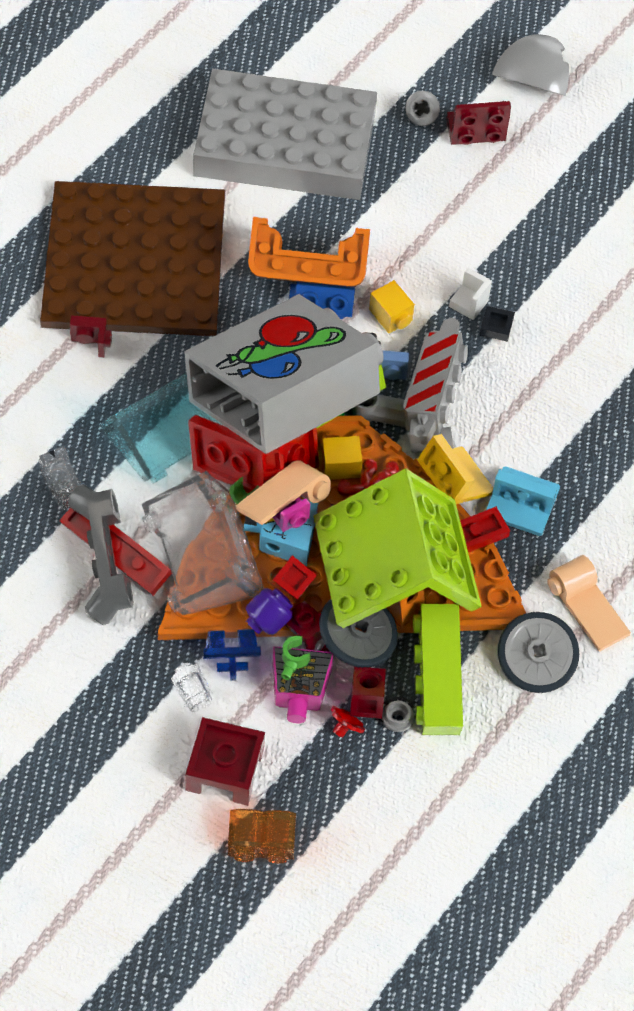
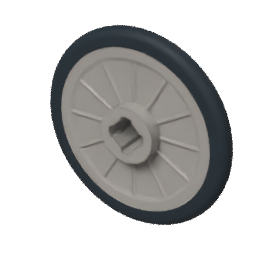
M530 612L520 615L505 627L500 636L498 660L501 669L514 685L523 690L534 693L554 691L571 679L578 666L580 654L577 638L572 629L555 615L545 612ZM542 647L544 656L535 657L534 648Z

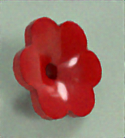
M332 706L330 709L332 716L338 720L337 725L333 729L336 735L343 738L349 729L363 734L365 731L364 724L359 719L350 716V712L343 708L340 709Z

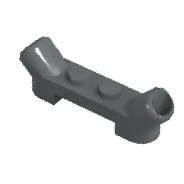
M82 484L73 489L69 495L68 503L71 509L90 520L91 530L87 531V539L90 548L94 549L96 559L92 560L93 574L95 578H99L100 586L86 604L85 612L100 624L106 625L110 623L118 610L133 608L134 606L131 581L123 573L117 575L109 525L121 523L119 508L113 489L96 492Z

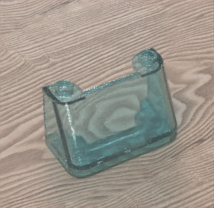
M184 373L133 405L110 416L100 424V427L144 482L150 479L152 484L168 475L167 468L192 454L188 425L189 419L194 415H198L218 424L221 423L189 402L187 373Z

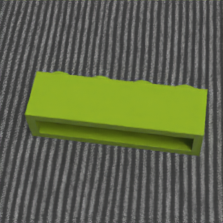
M421 604L419 613L413 615V633H419V645H414V663L420 664V675H415V694H421V706H416V725H422V735H460L463 729L459 604Z

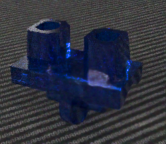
M253 629L237 630L238 647L225 648V630L208 631L206 648L203 649V659L229 658V662L217 663V672H229L230 681H236V672L249 670L248 662H236V658L261 656V646H257V638Z

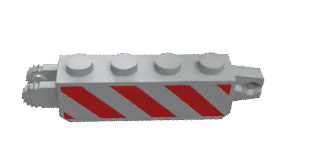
M452 317L443 320L440 331L433 330L425 336L403 404L406 420L405 428L409 432L410 443L412 444L420 443L427 445L433 435H440L443 424L448 423L449 403H454L456 394L455 383H460L462 375L461 363H466L468 347L463 345L462 333L459 332L460 323L456 318Z

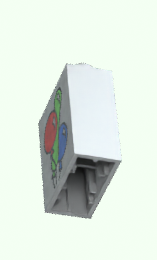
M300 294L184 351L189 402L265 454L380 393L379 365L383 362V351L378 340L368 332L361 333L343 322L333 310L329 308L322 309Z

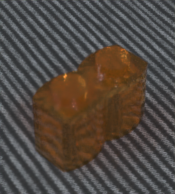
M230 810L228 856L234 857L235 860L240 862H250L254 858L261 857L275 864L285 863L287 860L294 859L296 813L281 810Z

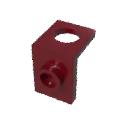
M303 601L291 610L292 618L285 626L295 635L302 636L306 650L315 651L316 644L322 639L319 627L321 614ZM324 645L323 648L319 650L324 652H330L326 645Z

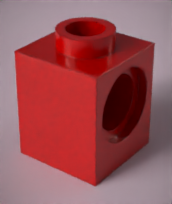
M292 555L273 578L270 585L278 588L295 604L317 575Z

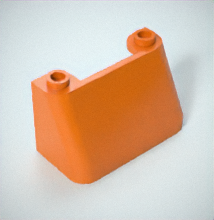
M253 217L248 258L249 268L256 277L349 288L356 287L363 282L366 275L370 229L356 228L352 237L339 241L338 255L282 250V237L276 229L269 227L268 218Z

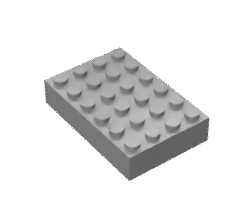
M212 68L193 154V176L360 200L376 113L377 92Z

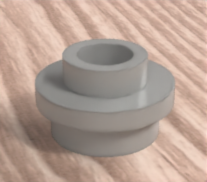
M393 701L384 708L382 721L389 730L403 732L412 726L414 712L406 702ZM394 715H401L403 720L397 721L392 717Z

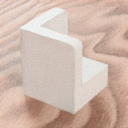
M467 268L464 272L462 285L450 299L449 307L474 320L489 301L492 280Z

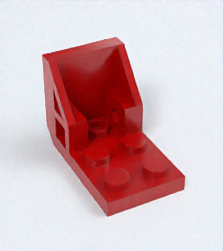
M194 415L188 420L193 470L229 485L234 484L243 476V488L248 493L257 485L259 487L294 461L300 460L314 469L319 467L317 427L265 454L226 426L198 415Z

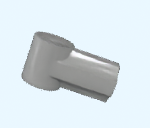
M378 394L351 408V415H361L369 422L376 421L405 427L406 420L405 413L403 412L405 400Z

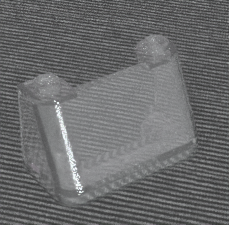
M207 471L142 503L145 516L142 517L143 523L150 533L154 532L161 538L175 585L169 589L170 594L167 595L168 603L174 612H179L182 615L251 599L264 589L239 512L236 510V503L231 498L227 488Z

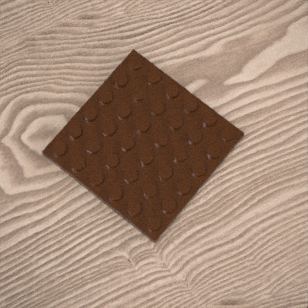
M55 181L40 318L41 328L70 329L71 315L106 318L107 330L114 332L216 336L225 189Z

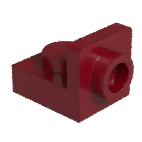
M71 315V341L81 344L98 343V357L105 358L106 347L111 348L112 330H107V319Z

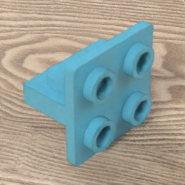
M505 466L502 470L499 469L492 496L486 510L497 506L508 526L542 536L559 493L560 485Z

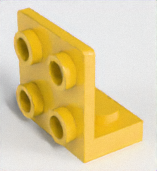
M442 434L431 438L417 461L439 490L455 499L456 504L492 495V485L464 447L452 449Z

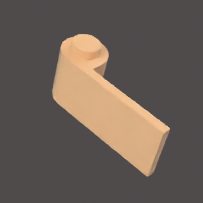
M300 460L294 461L235 505L236 510L263 525L299 496L312 503L324 500L330 493L331 481L327 475Z
M580 555L550 571V578L547 582L551 592L561 598L599 652L630 636L631 632L597 587V573L588 557Z

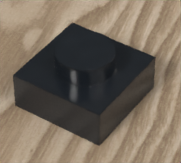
M486 306L479 335L508 342L515 312Z

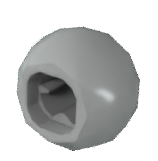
M417 91L410 95L406 101V115L415 125H430L439 116L440 103L431 92Z

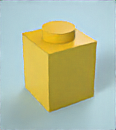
M395 280L370 293L369 310L388 333L397 329H403L413 321L415 304Z

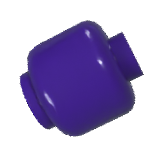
M264 588L247 604L246 611L250 617L246 622L257 634L264 631L269 635H274L291 620L293 604L278 588L274 590Z

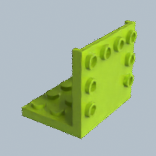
M405 468L313 516L335 619L340 627L350 626L428 587L471 612L482 607L455 499Z

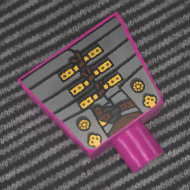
M274 646L272 668L275 705L288 708L287 720L296 724L304 723L307 710L318 711L321 709L332 673L334 655L331 652L291 648L288 652L294 657H301L304 654L310 653V661L305 667L296 669L292 673L290 680H285L281 677L285 664L282 659L283 647Z

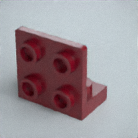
M500 101L456 105L455 110L447 112L446 115L451 145L506 141L511 102Z

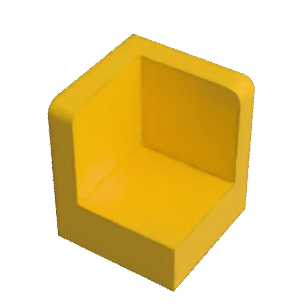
M359 436L324 438V474L330 480L361 478L362 455Z

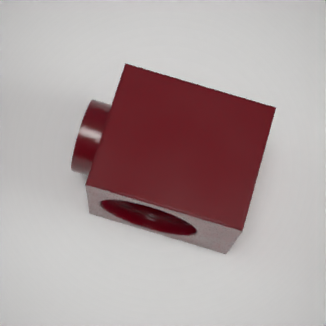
M354 667L350 716L382 719L386 669Z

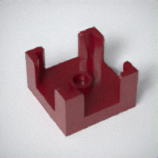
M202 717L185 774V791L201 794L202 784L233 791L234 803L249 806L254 775L258 761L261 762L264 752L265 732Z

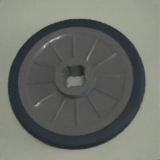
M331 599L325 604L321 612L319 627L322 639L329 651L342 662L354 667H374L385 662L394 652L398 632L395 620L387 608L345 628L340 627L336 623Z

